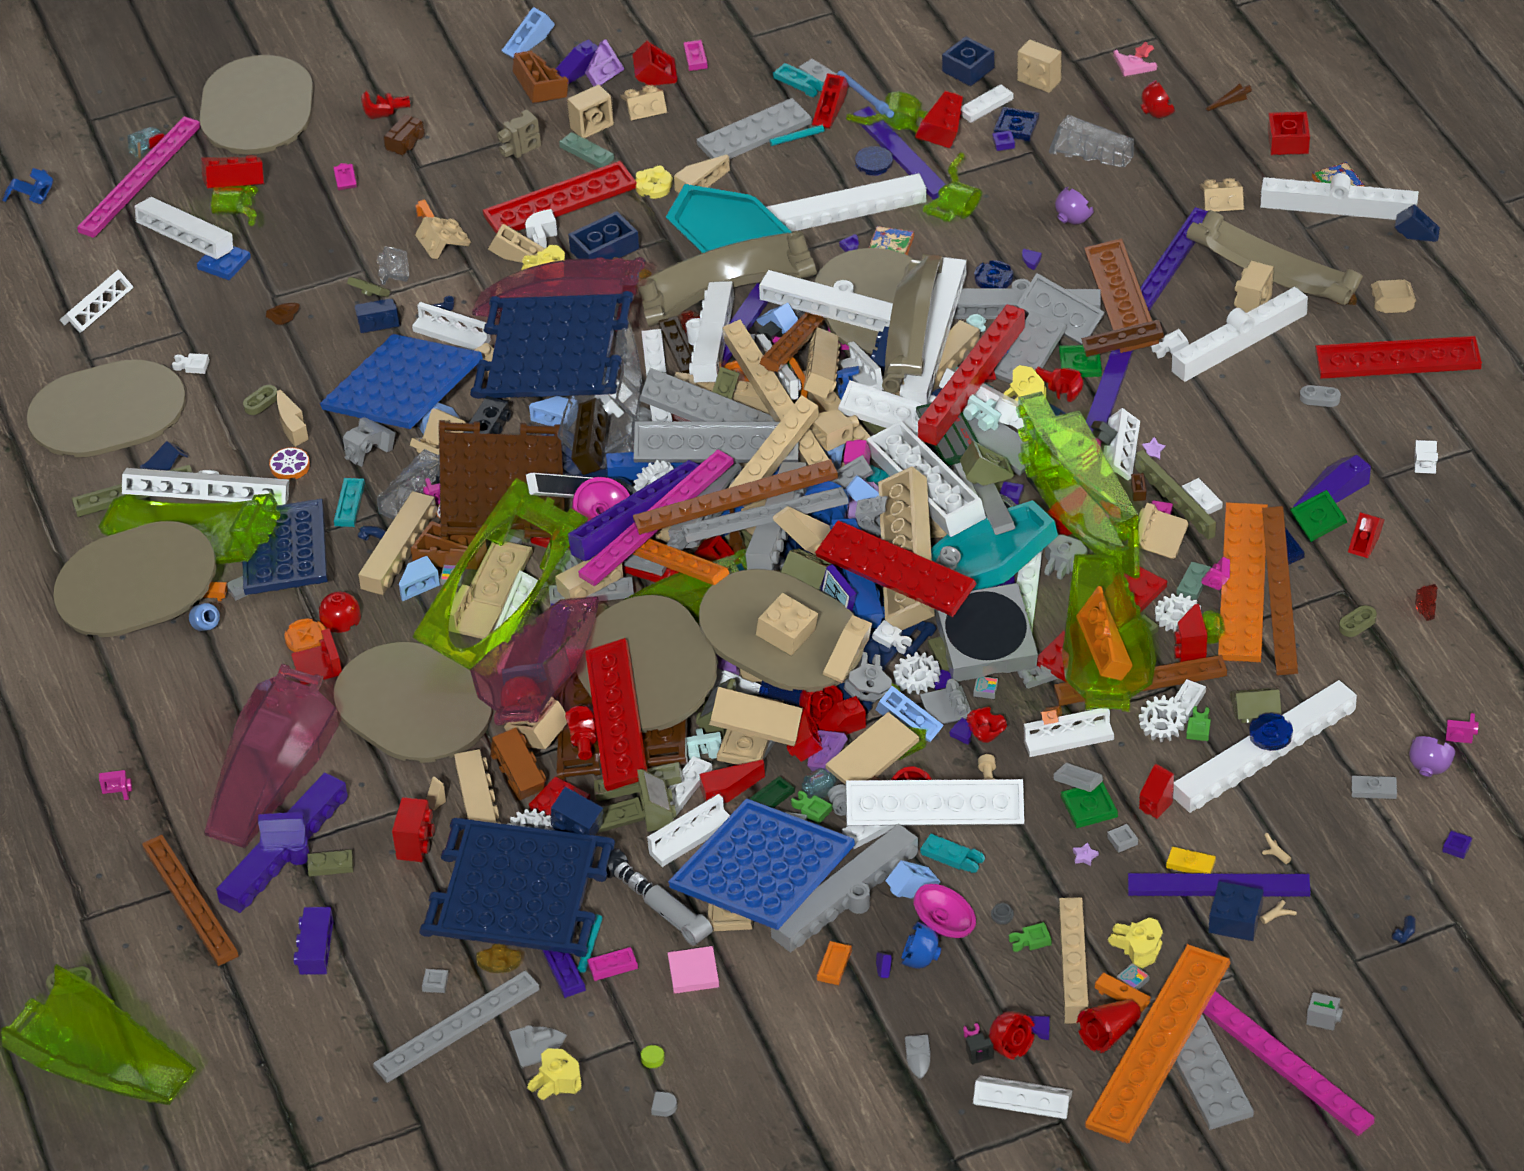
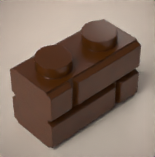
M405 114L385 134L384 144L386 150L395 151L396 154L402 156L408 150H411L414 143L424 136L425 130L422 120Z

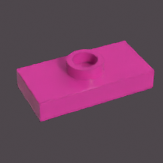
M631 947L587 959L594 981L638 969Z

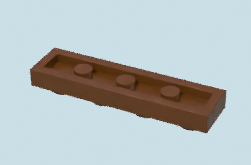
M1154 320L1081 338L1085 355L1088 357L1163 339L1164 334L1160 321Z

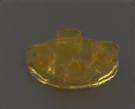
M493 944L492 948L476 954L477 965L482 970L491 973L513 971L520 966L522 961L520 952L508 949L502 944Z

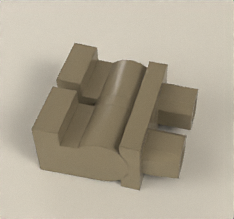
M528 109L521 112V117L514 118L510 122H504V129L497 132L498 140L504 144L499 147V150L505 158L512 154L519 158L522 156L521 154L542 146L538 120Z

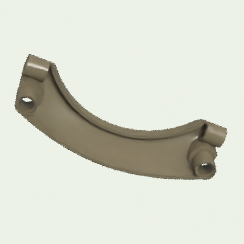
M1208 210L1202 223L1197 224L1193 222L1187 231L1186 237L1206 246L1216 254L1243 269L1247 268L1251 261L1274 266L1273 283L1288 289L1296 287L1304 294L1328 298L1342 305L1349 303L1363 278L1360 273L1354 270L1347 269L1345 273L1279 248L1223 220L1224 217L1221 214L1212 210Z
M795 231L765 236L719 247L676 263L640 280L637 283V288L644 307L643 311L648 327L659 324V320L678 316L690 306L705 299L704 292L708 290L709 282L732 281L734 288L761 282L768 270L800 279L816 275L815 264L810 256L803 232Z
M923 254L922 260L912 259L905 268L903 279L897 285L890 317L885 372L882 382L883 390L888 393H895L899 390L901 379H904L905 375L922 376L924 363L922 355L935 277L937 273L942 272V255Z

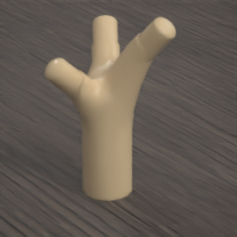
M1265 833L1264 836L1271 849L1263 850V855H1275L1284 864H1288L1291 861V857L1277 845L1276 840H1272L1269 834Z
M1282 900L1272 910L1260 916L1263 924H1266L1279 916L1288 914L1296 916L1297 912L1282 909L1285 901Z

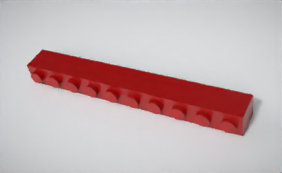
M1006 304L918 420V438L921 441L937 446L967 406L969 397L976 394L1024 330L1025 309Z

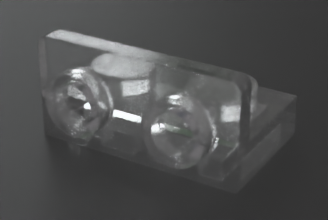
M385 246L382 253H379L377 257V264H379L378 276L380 277L381 284L385 285L388 278L407 282L409 278L407 251Z

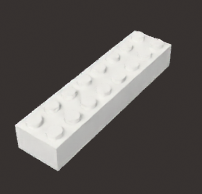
M902 421L866 439L871 450L872 459L889 476L913 466L927 477L929 516L950 537L986 518L981 499Z

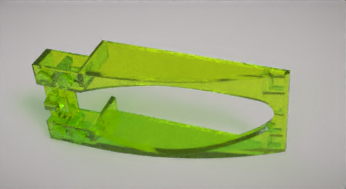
M1042 391L1018 397L1019 406H1016V412L1018 417L1023 419L1024 427L1018 429V435L1022 442H1026L1020 444L1021 453H1018L1020 464L1025 466L1027 477H1031L1049 508L1074 536L1117 569L1134 579L1139 578L1138 513L1080 410L1055 416ZM1108 516L1128 538L1127 546H1124Z
M516 478L460 558L412 638L487 679L549 586L555 580V576L558 575L564 559L570 552L568 533L585 524L588 518L571 508L568 512L561 510L553 505L555 500L549 497L545 501L536 495H530L528 484ZM518 517L552 534L539 565L543 572L537 584L520 607L479 643L464 649L456 648L449 638V619L454 596L463 572L485 541L488 539L499 546H503L510 528Z

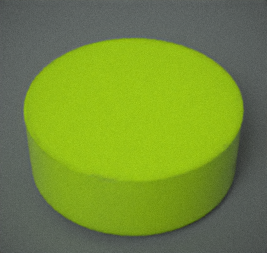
M656 1045L645 1047L641 1052L642 1064L648 1068L661 1066L664 1063L663 1049Z

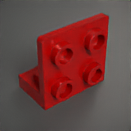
M330 629L321 630L322 639L319 640L320 646L291 654L301 685L336 677L342 672L340 658Z

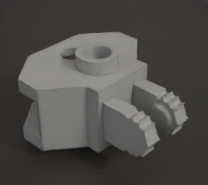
M1058 535L1045 547V557L1048 560L1044 572L1045 575L1049 576L1053 570H1057L1056 577L1062 580L1065 574L1081 570L1087 561L1085 559L1087 548L1082 541L1065 535Z
M863 652L859 667L851 671L848 679L845 680L844 690L852 697L856 696L859 700L876 702L882 699L890 689L892 679L882 671L880 655L875 654L872 659L873 664H867L868 656L866 652ZM862 692H869V694L864 695Z

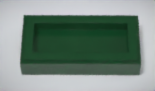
M778 776L751 796L749 800L775 808L795 793V788Z

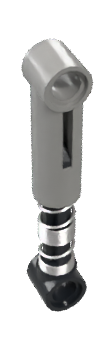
M614 848L610 852L606 868L607 878L611 879L614 876L620 880L623 879L624 884H628V887L638 895H643L644 902L681 931L689 944L695 946L713 932L707 918L701 914H694L659 885L652 886V883L647 882V878L639 872L635 873L633 868L630 867L626 855L620 849Z

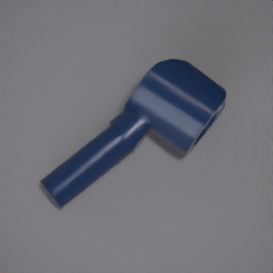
M446 296L444 302L432 304V306L452 311L454 308V297Z

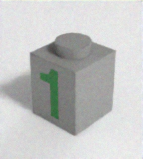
M1313 992L1308 1007L1306 1025L1334 1031L1336 1022H1341L1343 1009L1340 1008V998Z

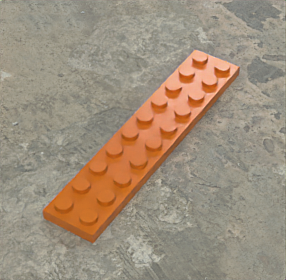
M1226 502L1223 557L1230 559V578L1222 585L1218 648V656L1222 655L1225 661L1261 662L1266 558L1262 508L1268 507V504Z
M1187 944L1086 1120L1085 1126L1087 1129L1127 1144L1130 1143L1230 965L1229 958Z

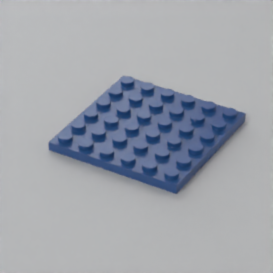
M393 334L373 354L365 359L356 370L352 371L336 389L328 394L320 405L322 410L358 418L366 417L375 422L411 429L483 357L481 352Z
M746 798L668 882L671 889L779 930L855 846L854 838Z

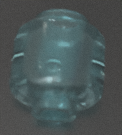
M819 768L804 776L802 789L808 798H812L815 795L822 799L828 796V792L834 787L836 780L831 772Z

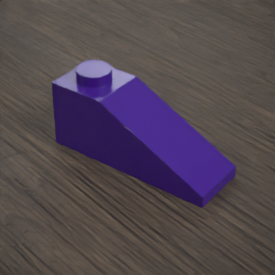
M586 40L574 47L556 68L557 74L568 78V84L585 75L598 46L590 40Z

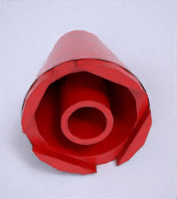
M1128 999L1083 1010L1077 1017V1024L1080 1022L1081 1030L1078 1032L1082 1041L1092 1051L1098 1050L1100 1053L1108 1051L1140 1019V1006L1133 1000Z

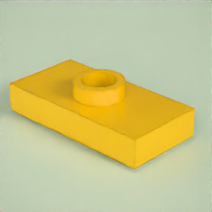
M1172 847L1166 868L1190 874H1211L1216 856Z

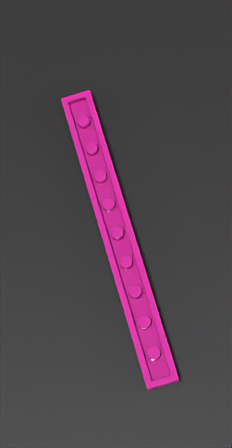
M184 116L77 226L78 233L94 238L200 128V122Z
M717 449L649 510L697 497L734 464L733 458ZM633 523L578 571L579 577L595 587L658 530L639 535Z
M1216 991L1214 992L1203 1011L1206 1016L1357 1136L1374 1124V1116Z

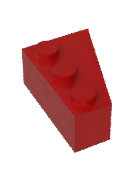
M945 91L921 121L915 137L951 148L958 132L963 96Z
M256 155L246 157H201L202 180L207 188L264 184L262 160Z

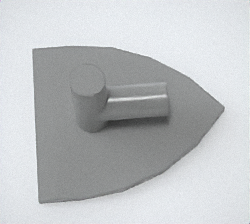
M530 1025L509 1031L521 1068L541 1062V1053L548 1048L559 1049L567 1037L566 1034L555 1029L532 1027Z

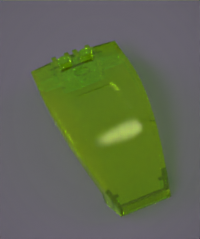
M271 493L254 495L252 500L204 504L137 500L135 495L127 494L113 499L98 528L103 534L110 536L154 522L174 521L185 523L195 527L207 537L215 552L216 564L249 561L258 545L268 542V534L273 532L276 526L275 520H278L281 514L278 510H275L278 503Z

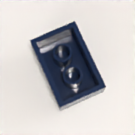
M618 211L568 234L570 252L590 272L639 249L638 231Z

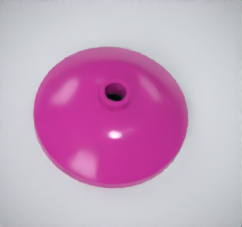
M606 477L589 479L579 486L573 496L572 509L575 519L581 526L599 515L596 511L597 509L603 513L629 497L630 494L620 483Z
M926 884L921 886L915 893L913 903L917 915L925 925L932 928L937 934L949 938H963L968 936L975 928L976 917L973 909L961 895L952 889L938 884Z

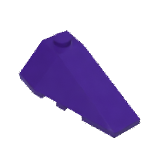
M1358 455L1339 459L1324 469L1293 507L1325 490L1329 492L1335 503L1341 501L1369 484L1371 466Z

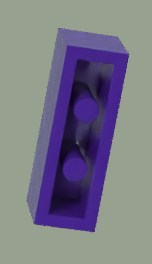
M304 907L303 916L299 917V930H301V933L296 936L298 952H294V965H298L300 975L327 974L334 922L331 907Z

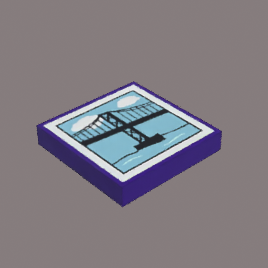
M833 564L827 566L821 592L841 602L852 612L856 592Z

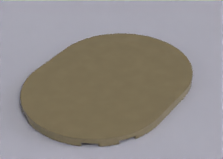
M273 55L245 57L224 65L210 76L203 88L200 110V125L203 135L215 147L227 149L230 153L262 154L275 151L276 147L284 144L287 146L295 141L297 136L302 131L304 132L310 123L313 100V84L310 74L299 63L288 58Z
M862 248L848 251L828 261L818 272L815 283L834 288V284L837 281L847 280L853 284V293L893 304L897 285L903 279L905 268L913 258L903 253L883 248ZM824 317L831 333L839 336L838 341L841 344L848 345V343L854 341L866 354H872L873 349H878L875 347L878 331Z
M136 359L116 361L67 374L46 385L30 403L27 412V423L34 441L38 445L49 449L51 453L61 456L67 454L74 455L75 457H91L145 443L162 435L164 430L169 426L172 427L181 417L180 414L183 408H185L186 395L180 378L164 365Z
M174 521L149 523L98 539L76 552L61 569L54 586L56 609L62 620L72 627L74 631L84 635H98L99 637L119 636L168 621L188 611L190 606L197 600H201L209 590L208 586L216 573L215 552L210 541L201 531L188 524Z
M750 569L729 574L708 589L700 605L699 626L702 635L713 647L715 653L727 662L775 687L789 691L797 689L815 692L841 683L824 676L823 671L843 629L854 614L841 602L790 575L773 570ZM782 593L818 613L815 631L792 656L756 635L758 618ZM864 649L860 653L850 672L857 669V667L859 666Z
M657 595L629 598L606 609L587 627L578 643L575 655L576 672L581 683L591 697L585 651L626 638L629 645L642 733L655 729L660 731L682 722L700 708L705 702V697L715 685L718 664L717 655L713 647L702 635L700 626L690 612L673 599Z
M395 642L366 650L352 659L343 668L334 687V702L343 723L382 752L403 761L408 759L417 760L419 763L436 762V759L448 756L452 758L454 754L465 752L482 738L489 727L488 724L492 716L491 696L484 682L473 672L443 652L420 643Z

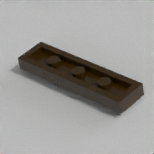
M678 317L659 320V328L679 371L690 374L689 363H692L691 354L694 351L691 344L688 343V338Z

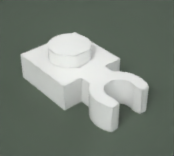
M1180 329L1164 336L1163 342L1152 345L1151 348L1153 353L1156 352V356L1159 359L1164 357L1167 352L1173 354L1189 345V342Z
M189 354L188 357L175 355V362H172L173 370L176 371L185 369L186 373L205 374L209 363L208 354Z
M885 620L872 634L873 640L888 648L893 645L902 654H905L907 648L902 644L907 646L912 644L910 637L901 636L902 630L892 626Z

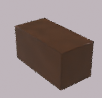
M1144 473L1131 474L1133 501L1146 500Z

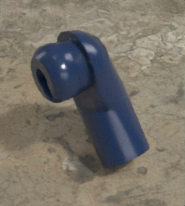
M362 526L359 529L358 537L366 541L369 535H372L381 540L386 531L377 526Z
M1407 916L1404 919L1403 930L1395 929V932L1392 933V939L1398 941L1399 944L1405 943L1415 933L1416 919L1413 916Z

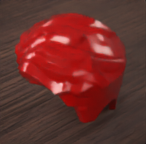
M988 706L972 710L967 714L966 720L973 735L984 743L993 741L1007 727L1005 718L1001 714H991V708Z

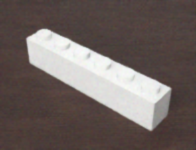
M150 197L135 205L137 223L206 255L218 259L233 249L232 233L160 200Z

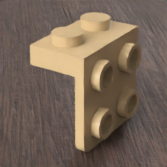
M653 85L642 87L643 90L640 91L635 89L624 91L625 94L621 95V99L627 103L631 121L667 113L663 90L653 87Z
M1234 178L1223 179V182L1205 180L1204 183L1200 184V188L1204 192V210L1229 211L1244 209L1243 186L1238 181H1235Z
M424 217L415 234L430 257L434 259L439 258L445 244L469 246L471 243L467 234L463 232L458 222L454 219Z
M437 408L431 410L423 438H412L410 446L416 448L418 453L430 454L433 456L432 459L439 461V420H445L446 423H465V421ZM445 431V432H449V433H463L464 431Z
M1146 503L1145 508H1142L1139 513L1140 521L1138 527H1134L1132 531V542L1137 548L1170 559L1176 558L1188 528V521L1158 511L1155 505Z
M462 584L459 591L454 594L452 604L445 611L448 631L480 639H488L502 609L497 606L472 601L470 586Z

